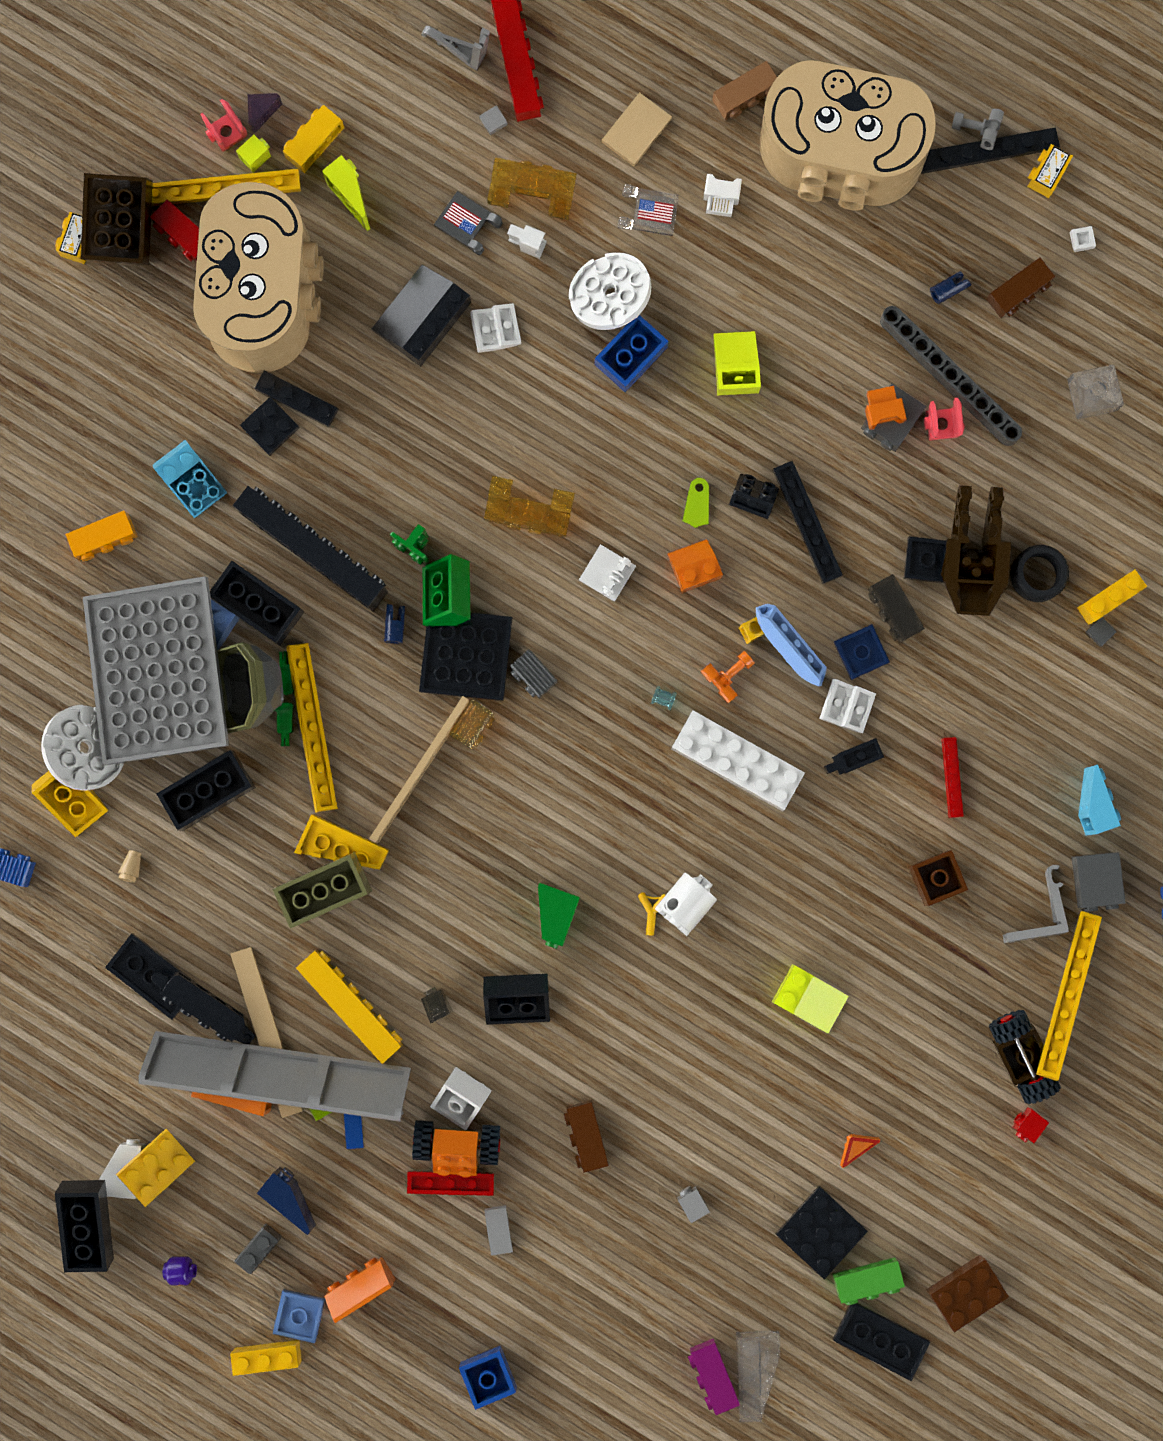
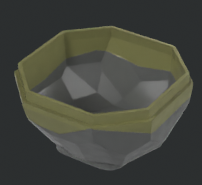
M241 642L217 650L227 733L255 728L264 722L283 703L284 693L280 666L260 648L248 643Z

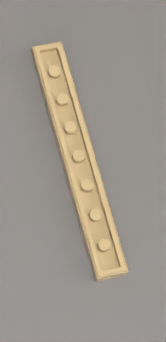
M462 696L369 839L374 843L380 842L470 705L469 699Z
M252 947L231 953L259 1046L284 1049ZM278 1104L282 1118L304 1111L301 1107Z

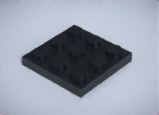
M818 1186L775 1234L825 1280L868 1231L824 1189Z

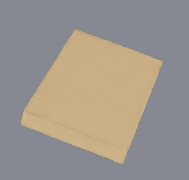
M639 92L604 136L602 143L635 167L670 123L672 116Z

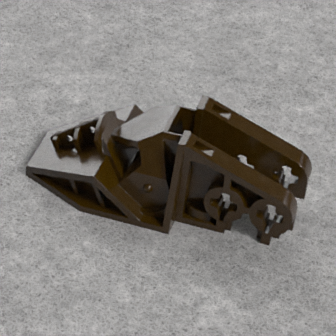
M959 485L952 533L951 537L947 538L946 553L941 572L956 614L990 616L1008 586L1011 542L1001 541L1003 518H1001V507L1005 497L1003 496L1002 487H991L989 491L983 538L981 539L982 549L962 548L966 543H970L968 528L971 517L969 516V502L972 499V486Z

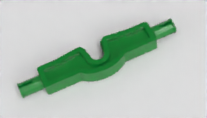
M280 651L279 666L282 674L284 695H292L294 689L288 664L287 651ZM282 703L275 710L277 712V733L281 734V747H289V733H293L294 705L292 703Z

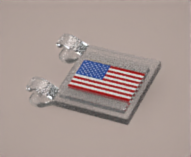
M627 184L624 185L622 195L629 198L636 197L633 220L621 216L618 221V228L673 236L679 195L641 189Z

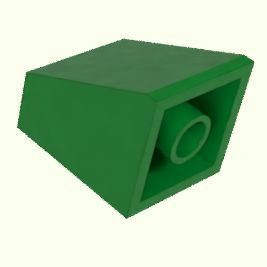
M539 883L538 895L542 939L546 941L545 945L557 949L558 945L563 947L580 897Z

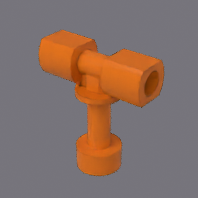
M745 651L737 656L739 661L725 673L722 670L718 672L711 663L700 671L709 683L712 682L718 688V694L727 704L738 696L730 686L732 684L731 678L744 667L749 669L755 664Z

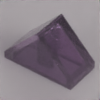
M277 93L247 94L248 123L254 133L283 104Z

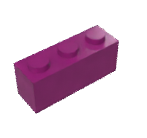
M714 1338L691 1347V1355L688 1356L692 1369L697 1368L699 1376L696 1379L700 1389L705 1388L708 1396L705 1397L708 1409H713L715 1415L740 1406Z

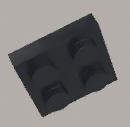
M271 397L240 424L243 430L269 456L300 428Z
M909 536L907 538L903 579L944 583L941 572L947 540Z

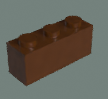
M1040 257L991 292L986 300L1001 319L1006 315L1011 317L1019 310L1018 307L1021 304L1027 305L1036 298V293L1039 291L1044 293L1052 287L1051 282L1055 275Z
M592 1100L568 1106L564 1117L566 1125H571L573 1134H569L572 1147L576 1146L579 1155H575L577 1167L582 1168L583 1173L609 1166Z

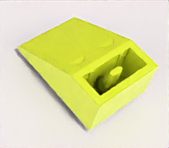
M755 331L713 334L717 396L759 393L761 381Z

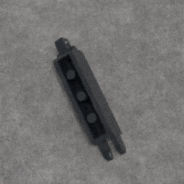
M160 969L153 972L151 980L161 989L160 994L166 1003L170 1005L176 1004L181 1008L180 1011L187 1017L194 1016L199 1020L198 1024L205 1029L210 1027L215 1030L216 1036L223 1041L228 1039L233 1042V1040H236L242 1044H250L255 1033L245 1025L244 1014L180 971L174 972L171 976Z

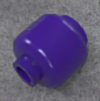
M173 1256L163 1265V1278L169 1285L186 1286L196 1277L197 1266L193 1264L192 1259L188 1256Z

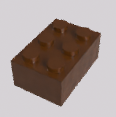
M978 1255L926 1289L954 1333L1009 1297L991 1267L981 1255Z

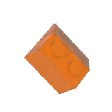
M707 539L667 554L682 593L717 581L723 576L716 555Z

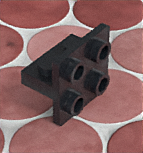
M740 474L729 505L768 519L779 488L771 482L757 480L752 475Z

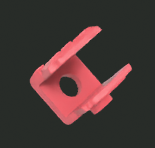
M221 99L220 102L226 111V115L212 124L203 112L200 115L207 128V131H205L206 135L212 143L216 141L222 152L246 138L247 131L229 103ZM225 127L232 129V133L228 137L221 135V130Z
M954 398L952 408L936 410L934 401H931L929 410L925 411L926 417H924L925 430L928 429L929 441L960 437L965 427L961 401L958 398ZM938 419H944L947 422L946 429H938Z

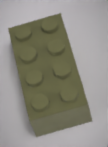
M355 852L272 889L290 929L365 896L372 891Z

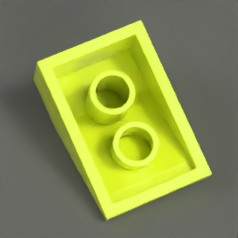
M341 155L322 170L327 186L365 230L368 231L370 226L357 179L359 175L355 171L357 168L350 159L345 160Z
M792 964L772 1002L822 1031L829 1033L849 996Z

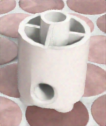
M684 873L656 906L655 910L687 936L717 901L710 893V888L713 884L701 874L698 877L692 878Z

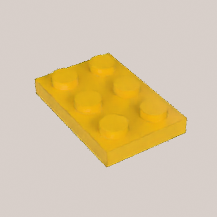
M165 1129L116 1175L141 1204L146 1207L190 1167L195 1160L174 1136Z

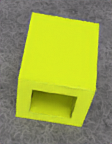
M252 135L236 150L239 159L253 173L271 157L268 143L263 138L258 139L255 135Z

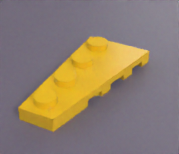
M311 814L294 853L335 861L355 852L361 866L380 870L390 849L315 814Z

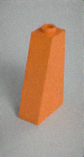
M192 1092L191 1097L260 1116L269 1113L272 1103L197 1092Z

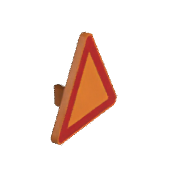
M855 1134L847 1136L840 1166L842 1168L846 1167L880 1143L879 1137Z

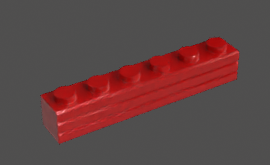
M957 737L942 738L948 818L964 817Z

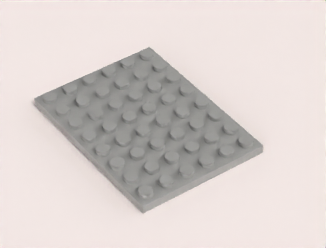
M208 577L83 597L102 764L111 765L229 746Z

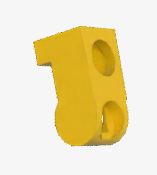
M757 617L743 623L739 627L746 644L765 635L758 624Z

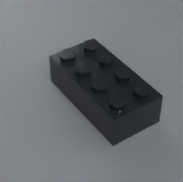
M233 561L229 563L210 590V597L279 646H281L304 613L300 607Z
M229 750L156 793L177 831H184L256 787L235 751Z
M105 1180L62 1181L55 1192V1202L64 1273L107 1272L114 1259L106 1182Z

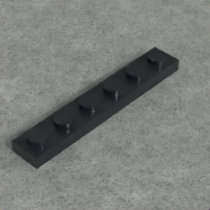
M793 461L773 468L772 471L822 584L842 577L841 569Z

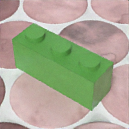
M895 1257L832 1274L838 1298L841 1304L845 1303L846 1305L855 1304L858 1302V1299L865 1297L867 1300L878 1298L879 1294L884 1292L894 1294L899 1292L900 1288L905 1287L900 1266Z

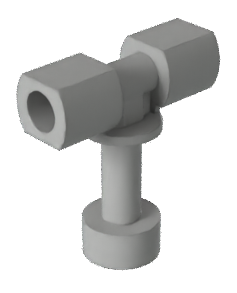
M992 109L989 120L984 118L983 122L966 119L963 113L956 112L952 129L960 130L962 126L979 130L980 135H983L980 147L992 150L998 133L996 130L1000 129L1004 111Z

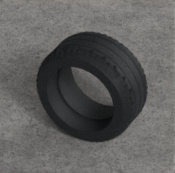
M1034 545L1021 552L1013 561L1010 570L1011 583L1016 592L1029 601H1048L1060 594L1066 587L1069 579V566L1062 553L1057 549L1046 545ZM1041 557L1053 565L1056 579L1050 589L1044 591L1037 590L1026 582L1023 568L1028 559Z

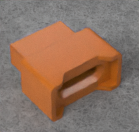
M894 386L867 392L869 405L866 406L865 412L869 430L875 429L877 424L895 421L901 424L906 421L902 398H896Z

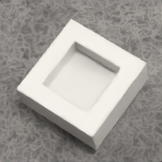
M1092 226L1070 231L1074 252L1094 249L1096 247Z

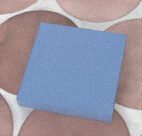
M283 1289L273 1334L315 1343L325 1298Z

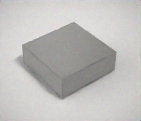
M497 105L479 116V119L490 135L508 125Z

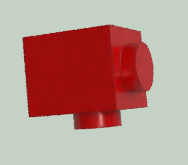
M1027 1107L1023 1113L1020 1112L1013 1121L1015 1124L1012 1128L1017 1131L1015 1135L1026 1143L1029 1140L1035 1143L1049 1122L1033 1109Z

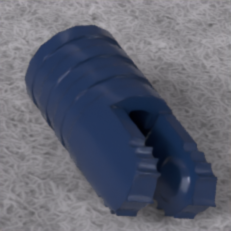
M959 271L931 287L930 294L933 300L940 304L969 288L972 284L968 279L961 281L964 274Z
M387 604L384 633L385 643H403L405 606L399 607L397 620H393L392 604Z

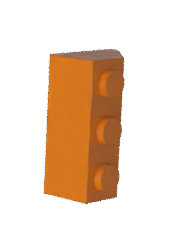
M375 1257L364 1264V1269L359 1272L355 1269L346 1275L347 1279L342 1283L336 1281L327 1287L328 1292L324 1297L335 1323L393 1286L396 1279L383 1257L378 1260Z

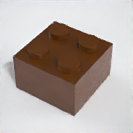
M947 850L908 866L924 906L933 905L968 890L952 850Z

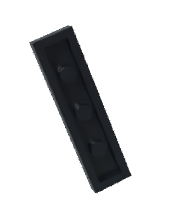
M265 370L254 388L256 391L271 397L273 400L328 428L339 410L337 407Z

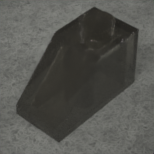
M434 987L424 992L425 997L421 1001L430 1023L453 1012L442 988L437 990Z

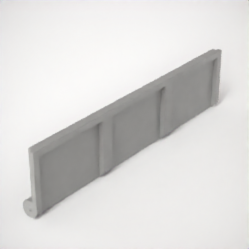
M155 1031L140 1070L139 1084L400 1122L404 1114L403 1103L411 1068Z

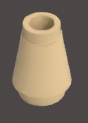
M129 850L118 871V879L130 883L136 882V879L139 878L140 852Z

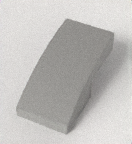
M506 1205L485 1208L491 1256L513 1252Z

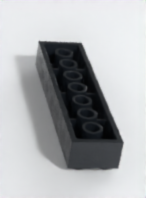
M247 486L232 505L242 516L370 611L374 612L387 595L386 584L381 578L375 574L372 577L368 575L370 572L367 571V568L359 562H356V564L352 563L353 560L343 550L340 549L337 552L335 550L336 547L327 538H318L319 535L312 527L307 524L302 526V522L290 511L286 514V510L282 508V505L274 499L269 501L266 494L258 487L252 489L250 486Z

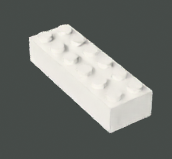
M693 710L671 750L781 811H784L805 774V772Z

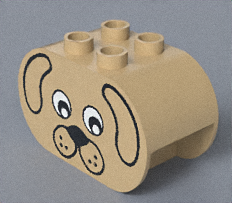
M802 61L785 69L773 82L768 92L760 136V153L763 163L771 176L785 187L798 190V196L801 199L819 202L823 196L839 199L838 204L848 210H862L864 205L882 206L895 202L905 196L918 181L934 139L935 113L927 94L918 85L909 80L821 61Z
M245 182L228 186L209 199L200 217L193 304L194 317L197 325L204 335L210 339L214 350L222 360L239 370L252 373H263L264 370L272 372L291 363L306 345L309 337L310 322L320 321L321 301L320 297H315L313 281L322 282L323 256H318L317 242H311L297 207L279 189L257 182Z

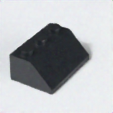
M548 974L483 977L486 1025L550 1022Z

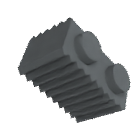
M530 649L510 666L513 670L511 672L512 676L518 682L522 680L527 685L525 690L532 697L537 696L540 699L558 682Z
M265 1224L234 1262L248 1274H252L280 1241L281 1235L271 1226Z

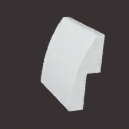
M514 303L494 305L492 308L472 310L470 312L478 353L521 345Z
M833 679L819 719L858 733H863L876 693Z

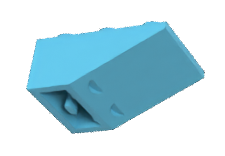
M186 440L152 465L154 470L194 518L227 494V491Z
M1098 765L1084 768L1078 816L1086 836L1099 834L1121 826L1119 822L1121 821L1120 813L1117 809H1114L1112 803L1113 794L1106 787L1104 782L1106 780L1105 773Z

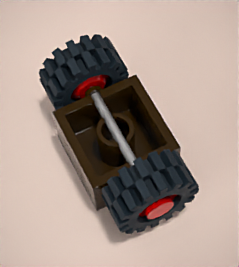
M1024 1010L1012 1011L1010 1014H1005L989 1024L990 1031L995 1039L992 1042L1010 1080L1014 1086L1018 1085L1017 1087L1025 1103L1035 1104L1037 1101L1042 1102L1043 1099H1049V1096H1054L1060 1091L1061 1086L1058 1081L1036 1075L1044 1045Z

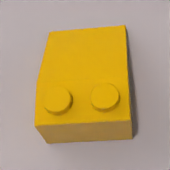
M50 771L46 772L32 784V794L74 837H77L108 812V808L93 790L82 791L69 788L55 779Z

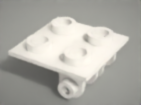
M600 544L579 581L615 602L636 565L632 564L628 558H622Z

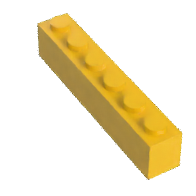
M315 950L296 969L383 1064L403 1046L401 1043L402 1037L395 1030L392 1032L386 1026L388 1024L386 1019L381 1014L377 1016L372 1011L374 1007L366 998L362 1000L358 995L360 992L352 982L348 984L343 978L345 974L337 966L334 968L329 963L330 957L323 950L321 952Z

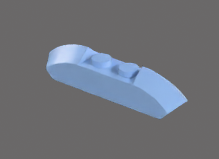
M768 603L756 607V617L761 630L786 662L804 680L816 686H822L827 667L775 605Z

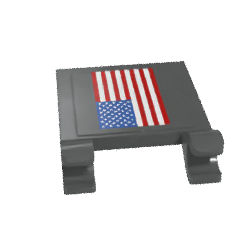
M457 191L434 223V226L467 246L477 255H481L484 251L483 245L473 239L486 221L497 229L502 226L503 222L500 216L491 213Z

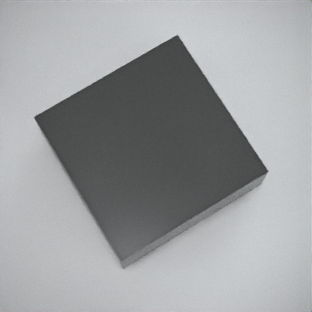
M1103 617L1098 619L1086 631L1099 647L1103 646L1117 632Z

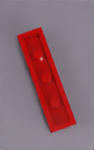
M408 1171L407 1194L494 1196V1173L477 1172L476 1176L462 1177L456 1174L442 1176L433 1173V1171Z

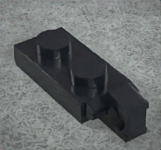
M874 738L836 754V756L832 757L834 762L824 766L826 774L836 770L839 775L846 774L884 758L877 738Z

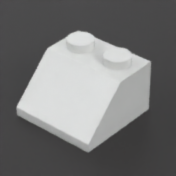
M455 1067L430 1107L464 1130H467L492 1090L469 1076L466 1072Z

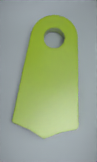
M696 478L691 482L682 520L694 528L709 524V485L703 478ZM701 484L703 490L699 492L695 489V486Z

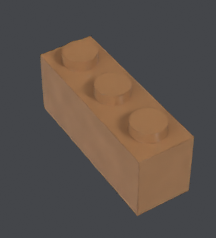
M765 61L714 91L712 101L725 120L730 117L734 119L742 113V110L747 107L753 108L762 98L767 97L777 76L768 62Z

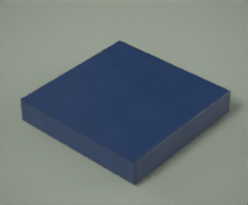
M872 624L833 642L850 680L890 663Z

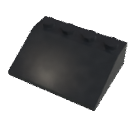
M421 265L371 330L421 367L471 304L470 295L452 281Z

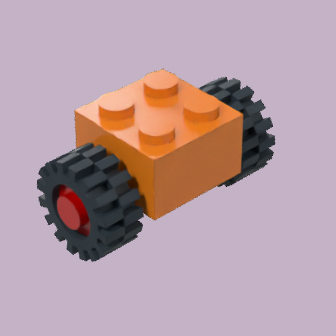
M415 1121L412 1159L431 1161L432 1156L433 1173L442 1176L456 1174L462 1177L476 1176L479 1149L480 1164L498 1165L500 1126L483 1125L481 1140H478V1132L435 1129L434 1131L433 1121Z

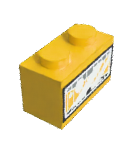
M1052 144L1048 150L1043 149L1037 160L1041 163L1038 168L1033 167L1028 176V179L1031 181L1027 187L1050 198L1073 155Z
M69 212L68 217L63 221V231L61 237H58L56 240L55 248L61 257L85 264L86 260L81 259L82 215Z

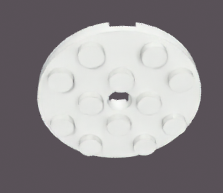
M607 253L605 257L595 261L592 259L587 262L574 276L569 289V300L572 310L579 321L590 328L610 330L622 327L637 318L646 307L651 295V279L645 266L634 256L625 253ZM615 288V292L605 294L608 289Z
M75 705L57 713L44 730L41 745L44 762L54 778L63 785L75 790H94L109 784L120 773L124 763L102 764L96 707ZM81 742L88 745L89 750L87 753L80 752Z

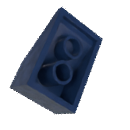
M279 1167L272 1173L257 1194L308 1235L316 1226V1223L297 1180L293 1178L295 1175L288 1168L284 1167L282 1169Z

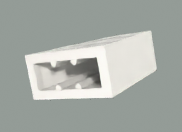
M127 1139V1142L121 1143L99 1180H105L107 1197L136 1199L116 1174L146 1147V1144L140 1143V1140Z

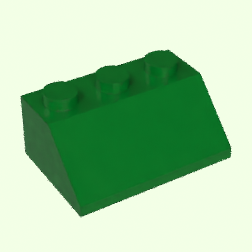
M450 554L422 567L423 625L456 626L470 620V561Z

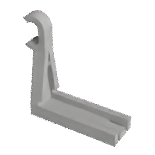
M425 26L421 35L435 39L439 46L442 45L469 67L477 71L487 53L490 31L485 28L481 29L479 44L476 42L471 44L445 35L430 26Z
M1052 865L1045 871L1053 922L1057 923V925L1006 933L1002 935L1004 943H1014L1016 941L1069 932L1059 892V887L1064 884L1061 882L1058 884L1054 883L1051 871L1058 870L1059 865Z

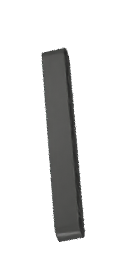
M889 306L884 310L880 318L881 326L955 398H958L961 404L984 427L1006 446H1012L1022 436L1021 427L896 306ZM886 315H893L896 321L891 322L887 320ZM901 329L909 330L911 335L904 336L901 333ZM916 344H923L925 346V350H918L916 348ZM931 358L939 359L940 365L932 364ZM946 373H953L955 380L948 379ZM961 387H967L970 390V394L962 393ZM976 402H983L985 409H979L976 406ZM991 416H997L1000 419V424L993 423ZM1007 430H1010L1015 434L1014 439H1011L1006 435Z

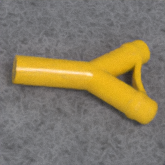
M644 892L638 895L640 902L648 913L646 935L654 936L656 914L658 913L655 908L665 897V894L661 897H650ZM649 899H653V900L658 899L657 902H656L653 906L651 905V903H650V901H649Z

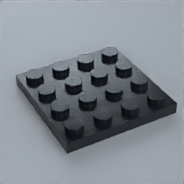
M470 613V620L456 626H426L419 692L504 701L513 617Z

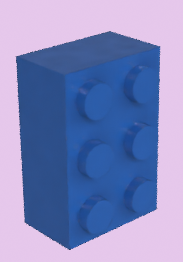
M639 315L629 322L596 356L595 366L626 393L668 348L669 341Z

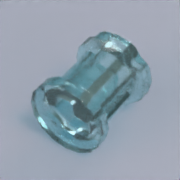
M657 686L651 704L663 705L671 711L677 693L667 692L660 689V686Z

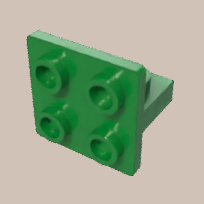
M418 524L406 541L394 532L390 533L392 543L396 549L402 553L407 551L411 559L419 565L422 563L428 565L430 563L427 556L419 551V549L423 550L429 541L424 527Z

